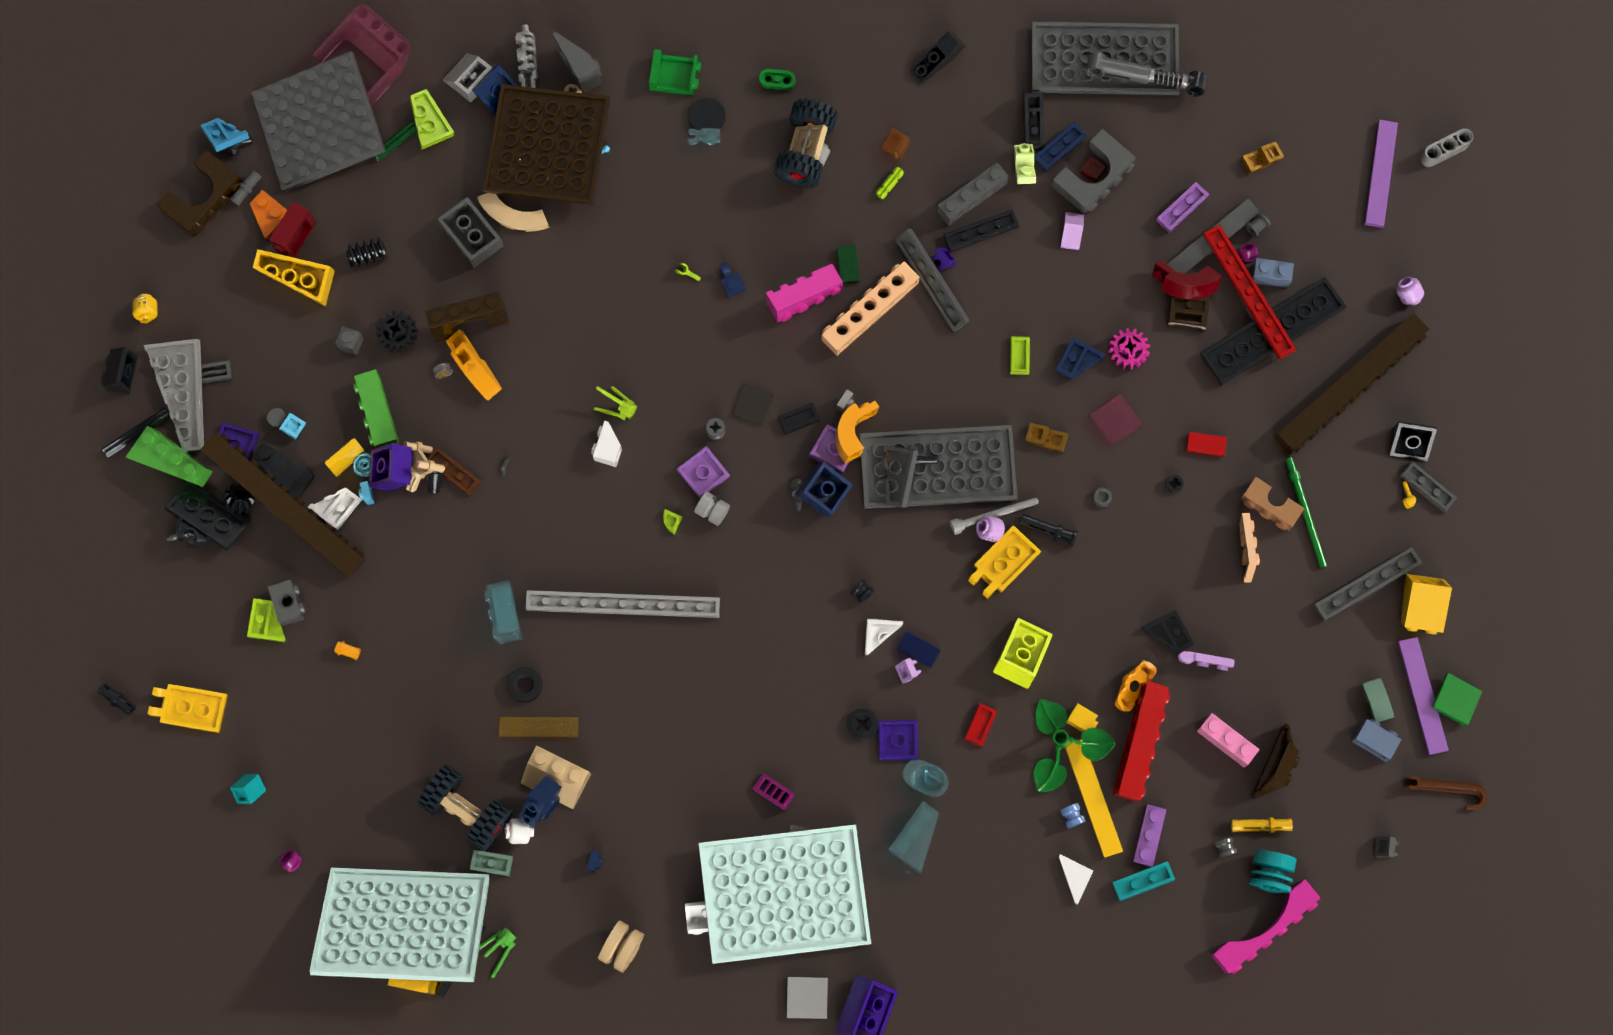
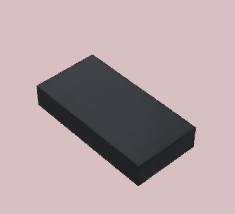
M813 403L778 416L785 435L820 421Z

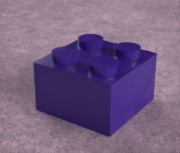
M391 443L371 450L369 487L391 491L410 485L412 478V447Z

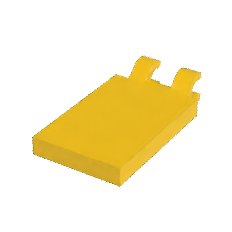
M1013 525L974 564L973 567L977 571L970 576L968 581L974 586L982 578L989 585L982 593L988 599L997 589L1002 593L1041 551Z
M168 684L167 689L153 687L152 695L163 698L161 708L149 706L147 714L161 717L160 723L216 733L220 732L227 694Z

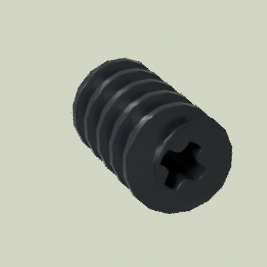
M377 237V243L370 239V245H367L364 240L362 247L356 242L354 249L348 244V250H346L351 268H353L354 263L359 267L361 260L364 265H367L368 259L372 263H375L376 257L379 261H382L383 255L388 259L384 242H382L380 237Z

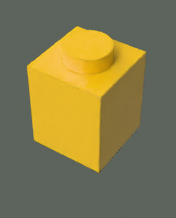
M1077 703L1067 720V724L1083 733L1086 729L1097 726L1098 721H1096L1098 715Z

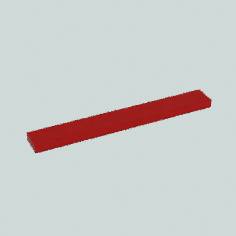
M1218 225L1204 232L1203 237L1277 358L1280 360L1294 353L1297 349L1222 227Z

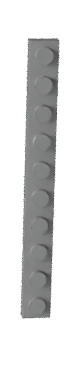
M527 590L526 611L719 618L720 598Z

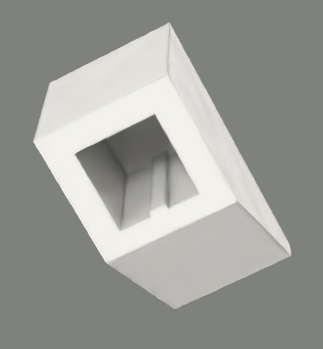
M604 421L603 426H600L598 429L597 437L599 439L597 444L594 443L591 454H593L594 461L616 467L622 448L609 422Z

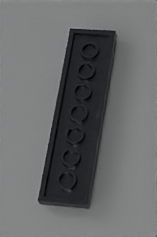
M1324 277L1272 310L1293 342L1345 310L1347 306L1327 278ZM1254 320L1208 348L1200 356L1222 386L1274 354V351Z

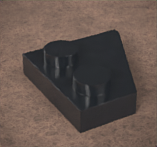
M1176 610L1143 627L1144 631L1177 654L1195 645Z

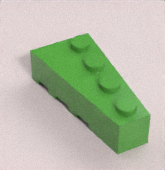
M149 426L146 427L126 456L130 460L201 487L204 486L213 473L206 465L161 432Z

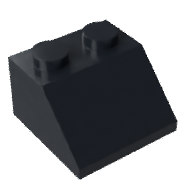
M128 347L111 349L110 355L106 357L107 367L102 375L101 383L107 391L130 394L138 358Z

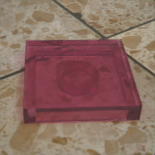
M1121 394L1089 416L1111 446L1143 425Z

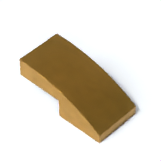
M1275 141L1260 147L1257 151L1243 155L1240 160L1249 175L1282 160L1284 155Z
M1030 423L1025 441L1049 450L1064 453L1069 435L1065 432L1051 430L1048 426Z

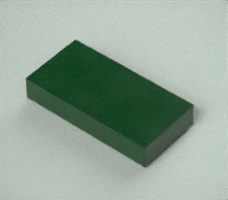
M856 245L838 246L839 272L843 284L859 282Z

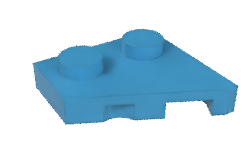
M219 118L201 125L202 131L216 152L249 139L247 131L243 130L241 132L236 130L234 125L227 124Z

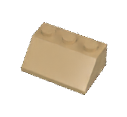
M536 746L525 768L521 784L534 789L545 776H548L562 787L558 794L560 797L559 803L574 809L591 773Z

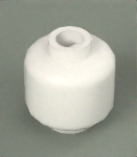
M512 818L505 824V839H508L511 844H527L530 837H534V829L520 818Z

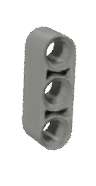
M1461 129L1429 145L1420 157L1421 163L1426 167H1432L1464 151L1472 142L1473 133L1469 129ZM1460 138H1464L1466 142H1462ZM1444 145L1448 146L1450 150H1446ZM1428 153L1432 154L1434 158H1430Z

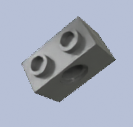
M287 580L268 587L280 625L286 626L305 619L303 613H306L304 603L299 601L298 595H301L298 584ZM292 598V604L285 607V600Z

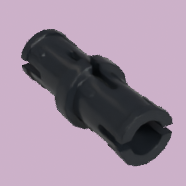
M106 683L99 688L98 694L111 702L110 705L119 708L128 716L135 711L136 705L123 697L124 694L115 691Z

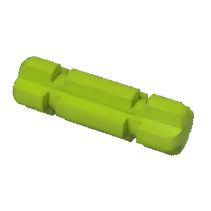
M895 167L892 171L893 173L887 177L882 186L876 191V195L880 199H884L898 182V179L903 176L904 171L901 168Z

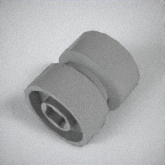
M707 491L701 497L694 512L702 518L708 517L709 522L719 526L728 513L730 505L723 500L717 501L716 496Z

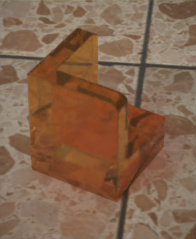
M891 128L889 137L883 144L882 150L900 160L910 146V138Z

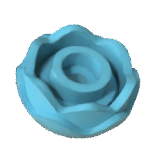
M364 453L354 459L353 470L361 477L370 476L371 455Z

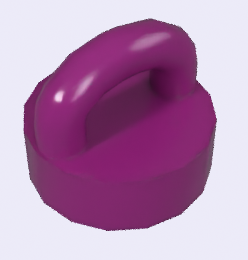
M1245 244L1238 250L1243 263H1251L1258 257V250L1255 244Z
M288 850L281 856L279 864L286 871L293 872L300 866L302 859L294 850Z

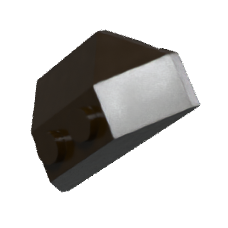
M1284 724L1280 729L1251 795L1253 798L1279 790L1285 785L1288 786L1291 781L1292 775H1290V772L1299 763L1300 758L1297 756L1300 751L1288 724Z

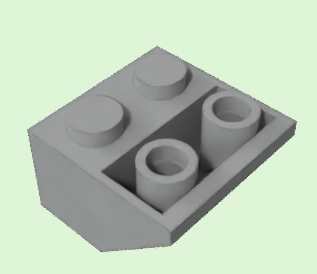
M467 53L445 76L443 81L469 102H472L476 98L472 90L492 67L479 56Z

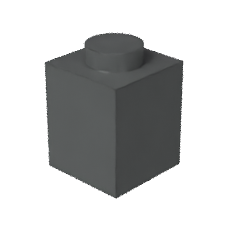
M342 326L335 344L339 350L357 356L364 338L360 332Z

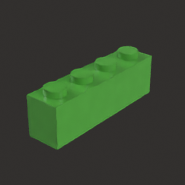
M375 369L355 375L356 382L353 383L356 394L359 393L361 400H358L360 410L365 412L366 417L363 418L366 429H370L371 434L368 435L371 446L379 448L391 443L399 444L379 373Z

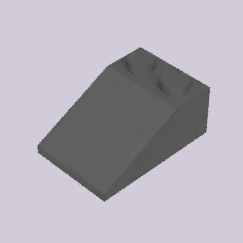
M557 32L553 33L556 49L581 92L584 93L600 85L602 74L597 59H592L588 52Z

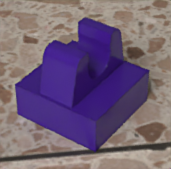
M940 247L935 251L936 254L932 258V262L941 261V265L937 267V270H944L948 267L952 268L957 264L948 248Z

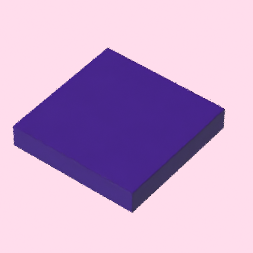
M222 422L218 434L224 433L231 439L230 444L234 447L238 445L246 452L244 456L250 460L260 434Z
M917 720L878 721L879 761L918 760Z

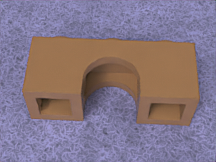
M1255 477L1240 500L1243 501L1246 507L1259 511L1263 518L1274 521L1278 528L1289 531L1305 508L1290 498L1282 506H1273L1268 501V493L1272 487Z

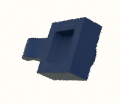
M726 262L719 265L720 271L724 276V279L720 280L728 298L746 290L737 272L732 274Z

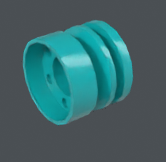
M1255 850L1253 864L1261 867V870L1251 871V875L1259 877V879L1250 878L1249 884L1266 892L1291 893V887L1283 883H1293V879L1285 876V873L1295 872L1297 859L1273 851Z

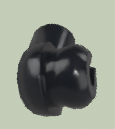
M248 135L249 139L227 147L231 156L238 155V148L240 146L252 144L251 135Z

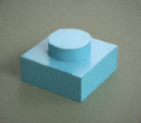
M289 413L279 430L296 440L306 422Z
M368 481L361 482V489L358 490L361 501L364 500L367 505L374 504L372 488L369 487Z

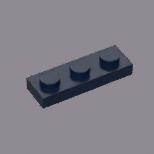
M1073 122L1035 155L1034 161L1047 172L1085 139L1087 134Z

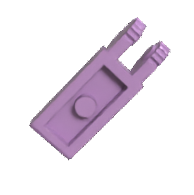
M1183 651L1178 654L1180 663L1190 664L1191 662H1197V666L1209 667L1210 664L1215 665L1216 669L1223 671L1233 668L1235 662L1234 659L1190 651Z

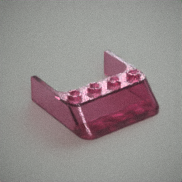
M362 4L358 5L313 53V56L321 64L340 43L348 41L355 45L386 72L367 93L370 105L372 106L402 74L411 54L412 46L405 37L369 6Z

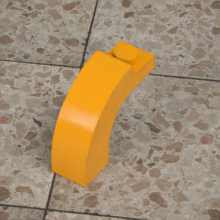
M876 401L870 404L866 402L860 407L856 403L852 404L843 413L835 433V444L838 454L845 464L861 456L864 447L855 434V427L876 415L879 409Z

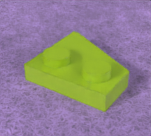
M253 598L247 633L248 638L285 642L286 639L282 627L278 623L272 601Z

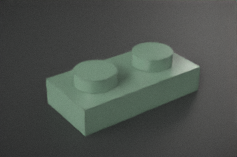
M473 850L470 870L510 877L513 856Z

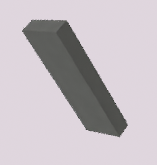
M1413 461L1399 476L1443 513L1457 499L1454 494Z

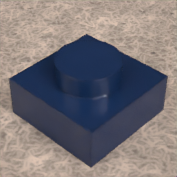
M592 850L586 868L587 871L596 873L597 869L600 870L603 862L600 852Z

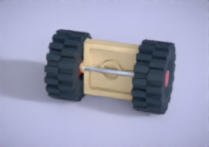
M799 98L794 101L789 116L790 124L795 127L789 152L783 151L778 154L773 172L781 181L784 180L785 183H791L793 186L799 185L802 188L804 186L807 188L818 186L823 169V164L820 163L819 157L825 136L832 134L838 117V112L835 111V108L830 107L829 104H823L824 102L822 101L817 102L816 99L809 100L804 98L803 100Z
M445 764L425 786L417 804L433 816L438 815L443 808L452 815L456 814L460 817V821L463 824L472 826L467 840L482 851H485L501 834L505 824L510 820L513 810L497 799H494L485 808L484 812L456 793L463 781V775Z

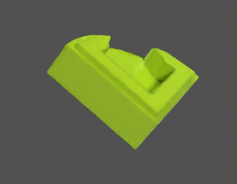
M664 509L663 520L669 532L675 535L682 516Z

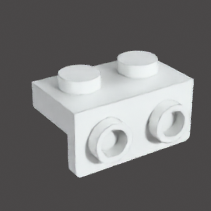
M705 901L685 903L688 934L699 935L703 932H708Z

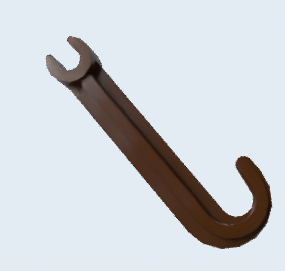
M1415 775L1405 778V780L1413 781V786L1408 785L1404 787L1407 790L1418 789L1477 795L1479 802L1466 805L1465 808L1467 810H1478L1487 801L1485 788L1475 782L1420 778Z

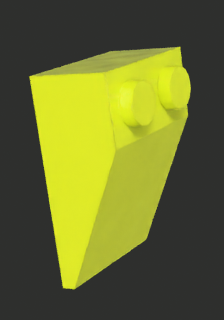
M1018 618L999 656L993 673L1028 689L1037 674L1053 634Z

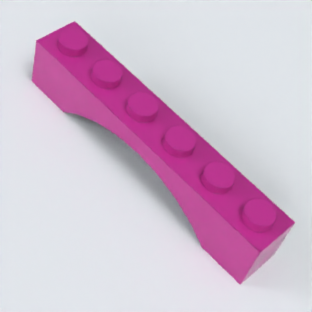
M1306 879L1300 881L1291 889V893H1286L1285 903L1280 915L1265 932L1250 940L1226 942L1212 953L1211 956L1225 974L1231 972L1235 974L1242 968L1241 964L1246 959L1250 962L1258 955L1256 953L1257 950L1261 947L1266 949L1273 943L1271 940L1276 935L1280 937L1287 932V926L1290 923L1296 924L1303 918L1301 914L1306 910L1311 912L1319 905L1317 901L1321 899Z

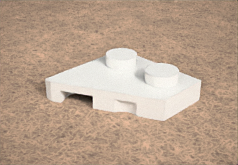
M345 487L337 491L336 494L325 497L324 500L318 503L310 504L308 508L313 509L323 520L338 530L361 502V499Z

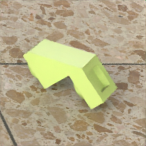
M1023 143L1014 145L1017 184L1036 183L1033 144Z

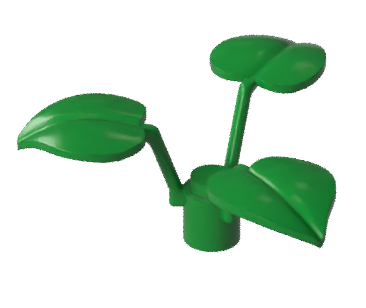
M1040 699L1037 705L1036 724L1038 729L1046 735L1054 732L1053 741L1057 746L1055 762L1052 759L1046 758L1040 760L1034 768L1036 789L1039 792L1055 790L1064 783L1067 770L1064 766L1058 765L1061 748H1067L1071 742L1082 745L1081 752L1084 757L1097 761L1104 758L1115 746L1112 736L1098 728H1089L1083 731L1081 735L1082 741L1070 738L1065 730L1058 729L1064 727L1067 723L1068 715L1066 710L1061 705L1044 699Z

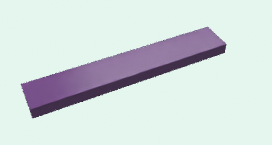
M1379 120L1364 225L1383 228L1385 224L1397 122Z
M1418 637L1398 641L1399 651L1428 755L1447 752L1449 749L1439 713L1431 708L1435 698Z

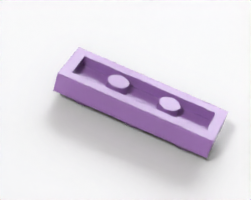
M1195 182L1156 221L1170 233L1208 198L1209 193Z
M1149 804L1146 805L1133 863L1153 867L1167 809Z

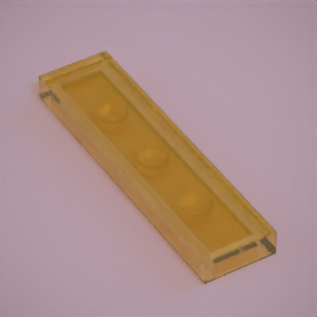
M500 717L499 737L578 738L579 718Z

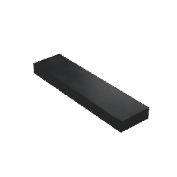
M1013 209L945 233L943 238L948 250L953 252L1019 228V223Z

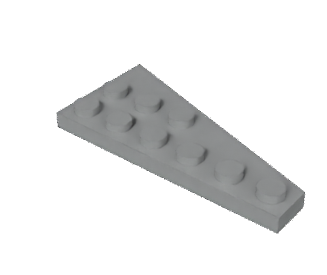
M191 339L144 345L145 351L150 358L151 367L155 371L156 380L163 399L170 411L169 415L174 422L182 449L188 453L201 451L200 449L204 446L200 340Z

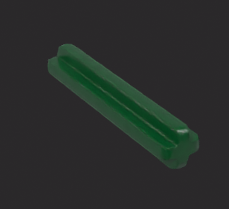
M415 121L409 122L383 144L386 152L376 155L374 158L377 161L382 160L417 131Z

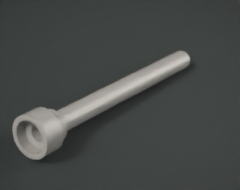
M1031 498L965 520H958L956 518L949 521L953 534L956 535L962 533L966 527L977 524L983 516L988 515L997 518L1035 506L1039 500Z

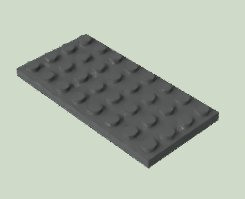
M1032 22L1031 24L1032 91L1041 90L1043 93L1179 95L1180 86L1177 88L1176 85L1172 87L1171 84L1167 86L1166 83L1162 85V83L1159 82L1157 84L1155 81L1154 83L1148 82V84L1106 76L1091 78L1086 74L1088 56L1094 52L1103 53L1107 58L1149 65L1155 71L1159 69L1160 72L1164 70L1165 73L1167 71L1169 73L1174 72V74L1179 73L1178 24Z
M1012 425L860 433V443L864 447L861 454L864 509L897 507L888 505L886 502L885 482L887 480V470L885 469L884 462L887 461L884 446L909 450L915 449V451H918V456H938L939 458L938 464H918L915 466L907 507L1017 501L1018 499Z

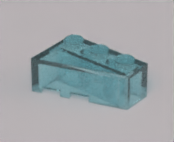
M508 580L486 585L487 591L484 594L486 602L490 605L488 614L490 621L493 623L492 634L494 640H497L499 644L522 640L511 582Z
M924 801L888 850L889 853L918 874L922 872L939 815L938 811Z

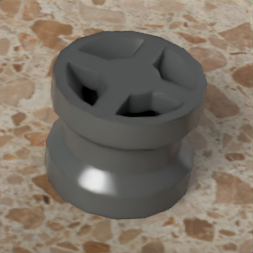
M712 418L707 422L706 431L708 437L713 440L723 438L725 435V425L721 419Z
M1233 837L1214 843V846L1218 849V858L1237 853V849L1233 846Z

